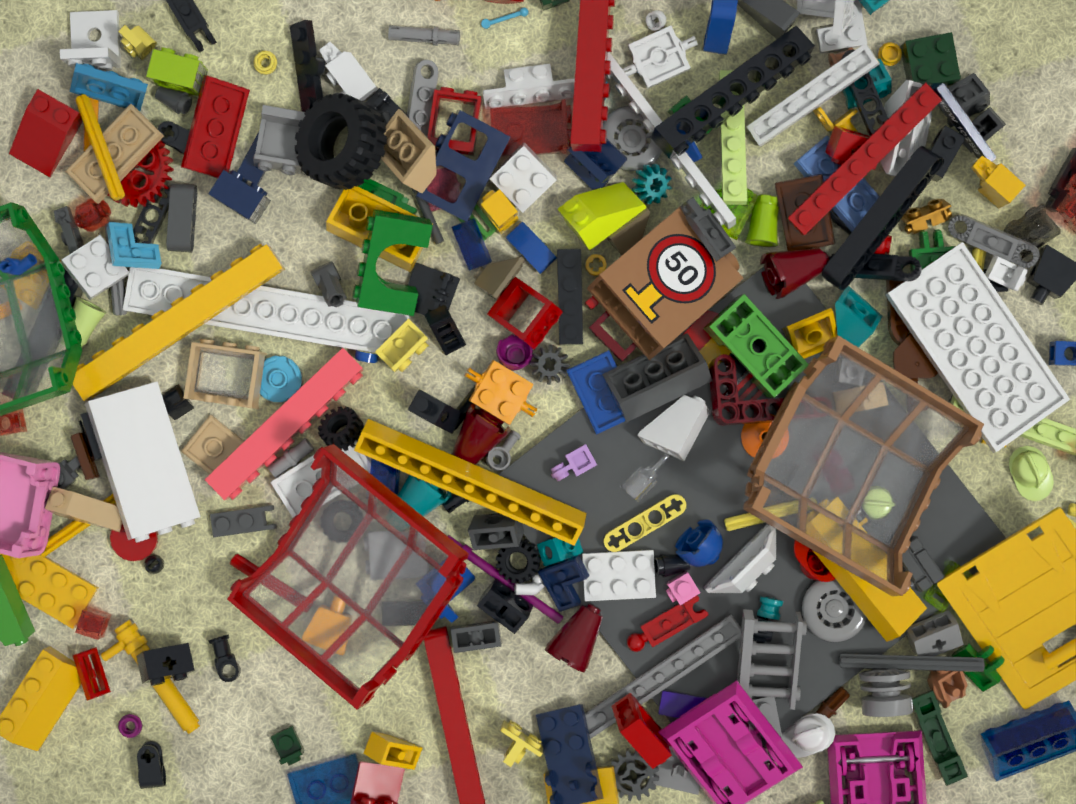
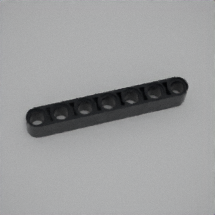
M920 146L822 271V278L839 290L846 289L939 171L943 164V158L926 147Z

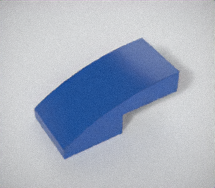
M523 221L506 236V239L539 274L557 259L551 250Z

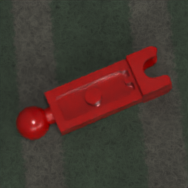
M699 596L693 597L682 605L678 603L642 624L640 627L644 633H634L627 638L626 644L629 650L639 652L644 648L647 641L654 647L707 617L709 614L705 609L698 612L693 611V605L699 601Z

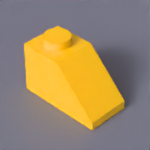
M372 731L363 754L382 765L415 770L423 748L389 734Z

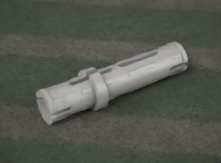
M389 25L388 39L390 41L433 43V46H438V44L459 46L460 30H445L435 26L434 28Z

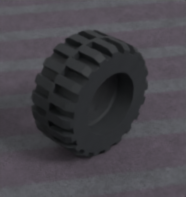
M343 93L326 95L322 97V100L315 101L311 109L308 108L306 110L304 119L300 120L298 124L300 128L295 135L297 145H294L295 153L298 154L296 158L299 166H302V171L310 176L311 179L335 189H352L354 186L358 187L363 184L364 179H370L374 175L372 172L381 165L379 161L381 157H384L386 152L384 145H387V136L384 135L386 132L385 123L382 122V116L373 106ZM348 126V137L345 146L334 157L333 151L336 138Z

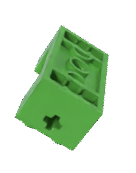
M745 294L737 296L703 328L719 346L725 345L754 377L751 381L766 398H775L808 366L804 358ZM756 339L762 340L765 344V348L761 353L753 350L752 344Z

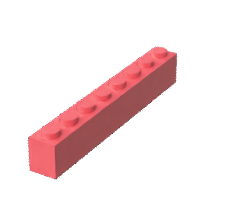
M342 348L224 460L205 481L223 500H228L229 498L234 500L242 493L241 487L247 481L251 484L260 475L258 471L264 465L269 467L277 459L275 454L280 449L284 451L294 443L292 438L298 432L303 434L312 425L310 421L315 416L320 418L329 409L326 405L333 399L338 401L346 393L344 388L349 383L354 385L363 377L361 372L364 369Z

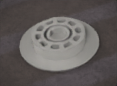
M630 106L618 108L608 115V120L603 122V129H606L607 139L615 147L616 144H619V151L621 153L623 151L628 153V156L625 155L627 161L620 169L636 171L642 170L643 165L651 166L656 162L662 150L651 139L652 133L645 134L643 117L640 113L636 115ZM632 121V125H626V122ZM636 122L641 123L642 126H641V127L637 126V125H636ZM620 125L623 126L621 131L617 129ZM614 134L618 135V140L614 139ZM646 138H650V143H646ZM644 147L647 148L644 153L641 151ZM638 153V156H632V154Z
M836 579L831 582L817 580L804 595L802 602L803 620L806 621L807 628L822 640L829 642L848 640L855 636L866 622L867 617ZM835 590V594H830V591ZM844 592L846 595L842 597L839 594ZM850 599L852 604L848 605L846 600ZM849 609H852L851 615H848ZM848 618V620L843 624L842 620ZM824 620L828 621V625L823 624ZM838 622L839 626L833 627V623Z

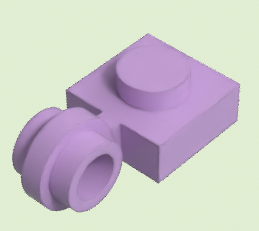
M584 444L565 455L569 463L565 466L562 462L552 467L551 476L560 481L570 475L568 473L570 469L573 470L575 476H579L595 467L597 463L587 445Z

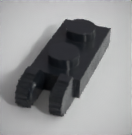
M166 0L188 38H191L199 52H202L204 48L195 34L201 30L204 31L209 43L212 45L217 43L194 0Z

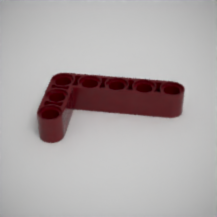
M727 354L714 358L709 364V372L712 378L710 390L715 422L723 426L773 422L775 417L769 414L768 407L773 405L778 412L784 398L739 401L734 359ZM718 361L726 364L725 372L718 369ZM721 384L727 386L729 390L727 396L721 394ZM812 396L832 408L829 398L825 396ZM801 400L798 406L799 414H794L791 421L814 420L827 415L823 412H816L813 406ZM746 406L753 409L754 415L752 418L747 417L745 414ZM723 408H727L730 411L731 417L729 420L722 416Z

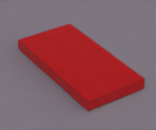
M204 75L181 168L217 179L223 170L229 173L250 92L249 89Z

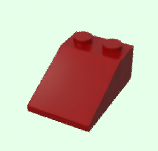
M37 89L25 110L9 154L51 178L83 122L80 113Z

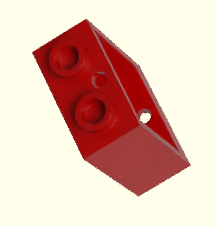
M440 87V90L434 89L427 137L434 146L438 139L435 135L440 101L475 105L473 117L479 120L482 97L477 96V92L464 90V93H456L454 89L448 87ZM471 127L469 142L450 140L449 148L460 154L474 156L478 130Z
M514 277L487 315L535 350L551 327L558 321L563 311L552 301L517 277ZM528 295H531L544 304V306L524 333L511 325L509 320Z
M631 693L611 706L620 733L652 769L659 764H663L672 756L668 744L658 733L662 728Z

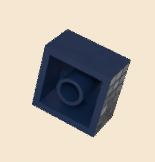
M223 170L208 194L249 221L257 224L271 202L266 197L268 193L253 182L250 186L247 185L248 180L236 171L231 170L228 173Z

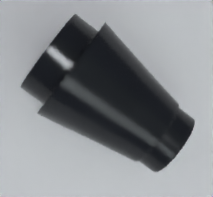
M660 554V556L654 558V569L657 576L662 575L664 578L690 570V565L684 562L678 555Z

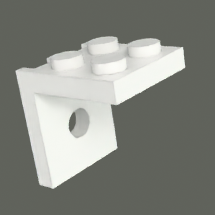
M797 0V11L800 14L834 18L832 34L842 35L854 18L853 6L855 0Z
M117 10L70 12L71 49H60V59L72 69H75L76 63L89 64L95 67V69L102 71L112 70V67L121 68L120 34L118 32L120 30L119 12ZM98 29L101 31V38L93 42L90 40L89 35L91 31Z

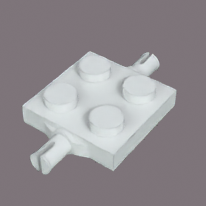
M670 25L629 44L628 48L633 57V64L623 68V71L627 76L638 73L642 77L647 89L691 69L686 59L685 50L697 46V40L695 41L696 38L692 36L681 42Z

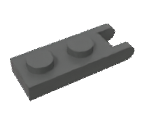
M274 505L210 514L213 538L277 529V525L274 523L267 525L265 511H273Z

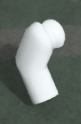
M535 574L530 583H515L514 593L515 595H536L545 585L539 574Z

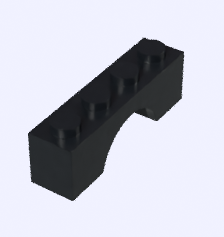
M557 249L558 307L563 311L559 317V346L583 345L581 249Z

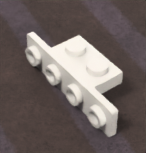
M550 64L504 69L506 87L483 91L485 109L574 98L575 78L553 81Z

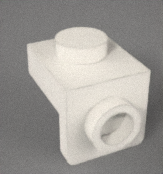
M994 255L985 275L995 283L1018 291L1025 282L1028 270Z

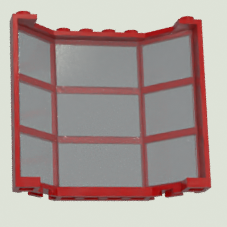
M333 444L319 448L314 454L313 458L315 460L310 467L313 470L321 468V478L314 483L312 494L302 502L300 513L290 521L288 532L278 540L277 544L279 546L274 554L251 576L235 581L230 588L232 592L227 600L358 710L372 700L375 692L382 684L386 685L397 673L396 669L404 660L408 661L414 655L462 584L464 578L460 573L463 574L465 572L467 564L464 560L468 558L469 553Z

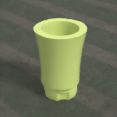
M76 297L73 309L76 313V327L82 337L81 347H83L107 312L88 300ZM62 335L59 342L65 346L64 338Z

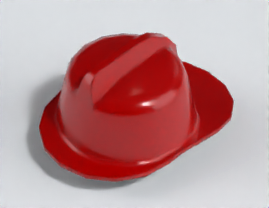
M796 540L794 541L795 557L806 577L821 582L835 580L834 576L812 549Z

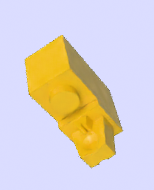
M984 156L978 158L971 167L981 179L979 181L981 187L978 191L998 209L1011 203L1026 186L1002 163L996 165Z

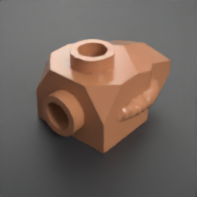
M930 671L927 679L928 685L943 708L946 709L952 701L963 698L966 695L967 682L963 671Z

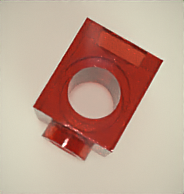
M23 409L0 416V437L27 432ZM5 417L10 420V426L6 430L1 424Z
M90 607L83 609L75 633L97 640L103 638L111 614Z

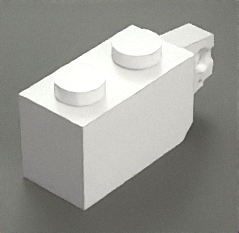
M331 42L320 49L326 62L325 66L329 71L326 73V76L333 85L339 84L343 90L340 93L348 94L364 102L378 90L351 52L344 51L342 53Z

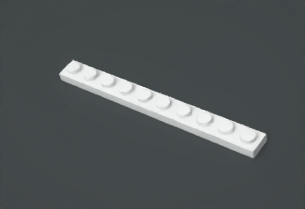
M608 52L607 60L611 61V74L606 75V77L614 79L617 83L615 88L622 97L627 96L630 100L629 106L636 115L640 113L644 119L643 125L649 133H652L654 128L662 123V120L610 52ZM684 152L680 156L676 154L670 158L678 170L682 168L685 172V180L692 189L696 187L701 193L699 198L706 207L710 205L715 213L713 215L721 226L724 224L727 229L733 227L736 224V217L688 154Z

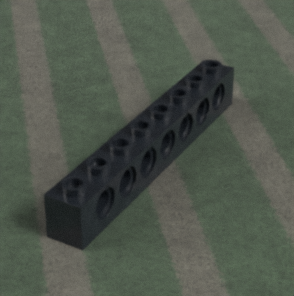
M797 25L657 125L654 128L651 139L669 159L676 154L678 156L682 155L689 148V144L694 141L696 143L700 142L711 128L714 130L719 128L724 123L726 117L729 115L733 117L738 114L744 104L747 102L749 104L753 103L763 90H771L777 84L778 79L781 77L785 79L790 76L799 64L801 66L805 65L812 58L810 54L815 45ZM766 66H770L774 70L768 69ZM731 91L737 92L739 95H734ZM713 104H718L721 108H717ZM695 117H700L704 121H699ZM677 130H683L686 134H681Z

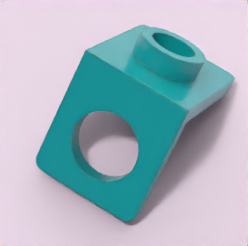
M558 538L537 544L544 566L583 553L579 538L575 546ZM546 546L552 551L551 559L545 553Z

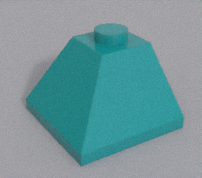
M850 286L843 290L835 303L837 335L859 348L874 333L883 316Z

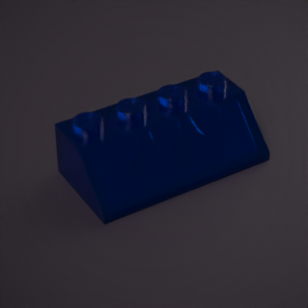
M1069 700L1063 703H1056L1042 711L1032 712L1030 715L1018 720H1011L997 728H989L980 734L982 747L995 781L1076 752V711Z

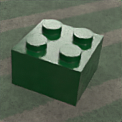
M952 32L907 40L900 46L906 80L920 84L927 83L930 86L933 83L951 85L961 79Z

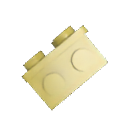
M408 318L375 353L394 372L398 370L403 372L412 363L410 358L415 353L420 355L429 346L426 343L429 338Z
M504 720L500 731L513 739V742L504 754L503 762L510 767H512L514 762L519 764L526 753V749L539 757L542 756L543 746L541 739L531 733L527 736L521 731L522 727L512 720L509 723Z

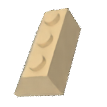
M398 109L385 126L386 132L384 135L387 136V145H384L386 152L381 159L403 184L423 193L437 175L435 146L406 114Z

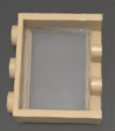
M200 339V343H191L184 399L259 409V395L265 355L267 353L259 352L260 347L245 345V349H237V344L223 342L222 346L214 345L215 341Z

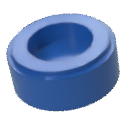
M356 350L355 359L358 361L377 363L379 359L376 353Z

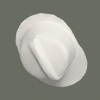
M818 713L809 714L801 717L782 733V738L796 758L807 757L829 748L834 741L835 728L831 720L825 715Z

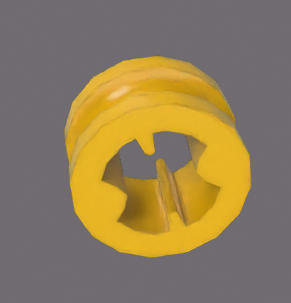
M593 254L586 260L585 267L589 274L599 276L606 269L607 264L603 256ZM594 259H599V263L602 262L603 267H599L597 272L592 271L593 267L591 269L589 267V263H593Z

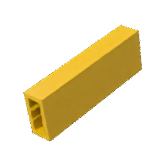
M838 497L829 501L824 499L817 504L845 520L848 514L847 508ZM810 512L805 516L804 533L840 553L841 527L817 513L813 514V512ZM854 519L852 525L865 532L856 519ZM850 533L849 559L885 580V555L880 550ZM813 550L886 642L900 637L927 609L911 587L903 596H891Z

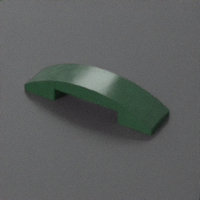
M933 690L912 698L913 710L945 785L948 786L967 778V772L960 755L954 747Z

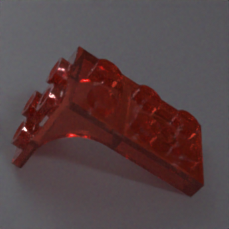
M561 99L560 103L547 106L490 108L491 127L510 136L501 156H511L524 142L536 155L568 153V147H571V129H567V124L571 123L572 117L571 105H566V99Z

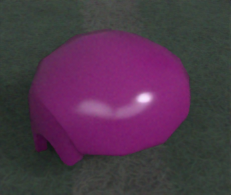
M509 335L507 338L499 340L496 354L499 362L513 371L523 369L531 362L533 350L516 336Z

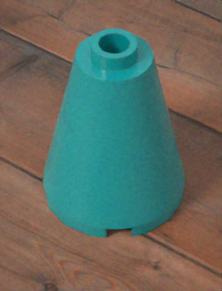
M409 475L398 497L424 517L448 501L451 497V492H445L442 488ZM390 509L388 517L391 522L403 530L411 526Z

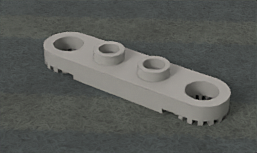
M431 60L420 61L414 67L407 109V117L426 137H428L434 89L436 90L438 80V67ZM422 66H427L431 69L430 78L426 79L421 75Z
M959 214L949 222L948 230L954 238L1020 267L1030 268L1039 260L1040 253L1035 245L972 217ZM963 220L967 224L966 232L960 233L956 231V221ZM1025 249L1031 250L1033 253L1032 261H1023L1020 257L1021 251Z

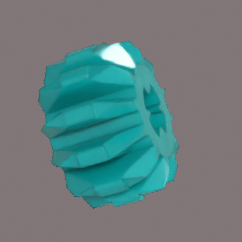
M646 164L643 165V171L636 170L638 178L631 179L632 182L636 183L632 190L638 193L637 197L641 201L644 200L646 204H652V202L658 204L661 201V197H668L665 191L666 189H672L670 185H667L672 178L666 175L667 170L665 168H660L657 164H652L651 166Z

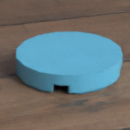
M272 356L264 361L260 394L263 398L272 402H285L301 388L302 374L299 366L293 360L285 356Z

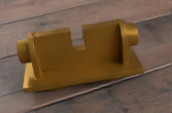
M934 199L924 207L909 209L901 218L907 224L904 226L906 233L914 235L928 229L926 220H930L931 226L948 221L952 217L949 209L951 204L944 199Z

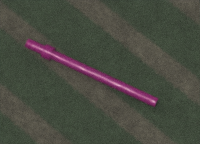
M448 535L450 539L469 553L467 560L514 591L515 583H511V579L506 581L504 574L500 575L498 569L475 554L470 546L467 544L463 545ZM520 595L557 624L562 621L564 616L536 596Z

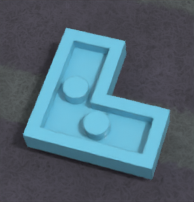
M108 223L106 229L112 266L160 268L162 263L158 244L135 243L132 224Z

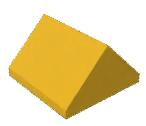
M831 308L782 328L787 341L804 359L822 352L825 343L829 339L838 336Z

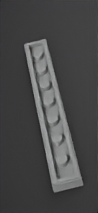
M730 614L585 713L590 739L616 722L611 706L627 694L631 693L642 705L740 639L741 627L733 615Z

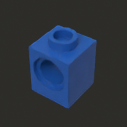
M1050 342L1049 365L1076 366V342ZM1066 348H1070L1073 352L1071 360L1066 359L1064 355Z

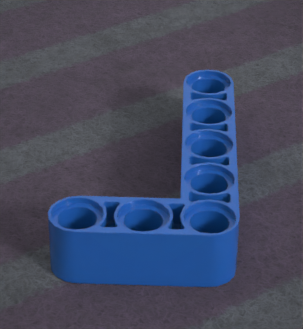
M712 0L703 52L727 55L735 23L738 0Z

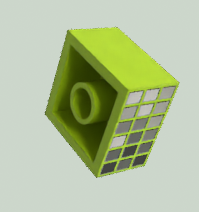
M161 47V51L153 49L146 77L156 86L199 96L204 75H207L208 72L203 62L198 60L199 57L187 53L184 54V57L175 54L176 51Z

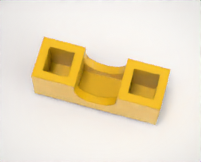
M500 189L496 192L491 190L482 198V212L500 234L519 220L517 216L518 211Z

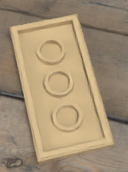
M130 104L103 132L119 180L121 181L164 137L133 104ZM90 145L65 172L99 204L109 194L93 147Z

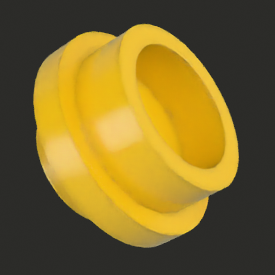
M892 42L883 44L878 51V59H881L885 66L896 65L902 57L901 48Z

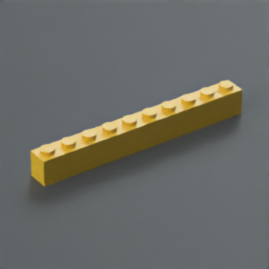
M268 244L255 246L250 250L251 255L245 259L240 257L230 264V269L225 272L220 270L210 277L212 281L205 286L202 283L191 290L192 294L185 299L183 297L176 299L171 303L172 308L166 312L160 310L151 316L152 321L144 325L141 323L131 330L133 334L127 338L122 336L112 342L111 345L113 347L105 352L103 349L92 356L93 361L87 365L84 363L78 365L73 386L83 401H90L284 271V266Z
M367 419L354 451L574 546L584 528L587 513L371 419Z

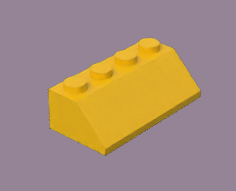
M354 186L352 189H344L326 221V231L362 248L363 240L368 239L369 231L366 230L368 216L373 214V209L410 216L416 215L360 187ZM395 244L383 250L379 257L411 272L423 247Z
M51 646L41 651L0 715L1 737L13 744L39 751L81 686L73 660Z

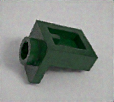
M294 726L271 736L280 756L279 762L281 765L287 762L289 766L301 760L300 756L303 755L305 750Z

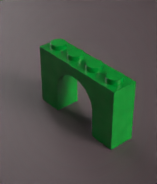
M373 209V214L368 216L366 230L369 231L368 239H364L362 244V253L365 254L364 260L358 264L357 276H360L359 285H355L353 289V299H356L357 307L414 316L418 299L416 287L385 281L376 272V262L383 250L395 244L428 248L433 227L430 219Z

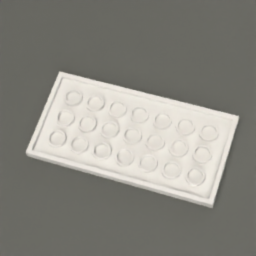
M963 242L923 268L916 280L904 281L885 294L963 410L984 423L981 430L982 438L993 453L1002 449L1070 400Z

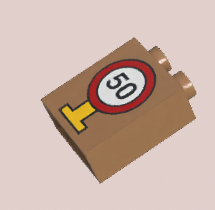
M679 207L604 270L587 287V290L643 354L651 360L744 278L738 272L739 263L731 252L717 262L688 224L686 216Z

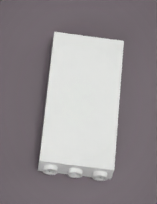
M158 382L88 401L85 407L100 449L127 539L135 538L137 543L150 539L149 534L158 531L159 535L172 532V526L178 524L181 525V528L194 525V519L201 516Z

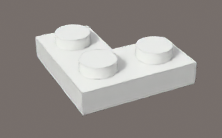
M859 0L854 1V18L842 35L832 34L833 26L816 30L820 54L845 50L849 47L857 48L865 43L868 44Z

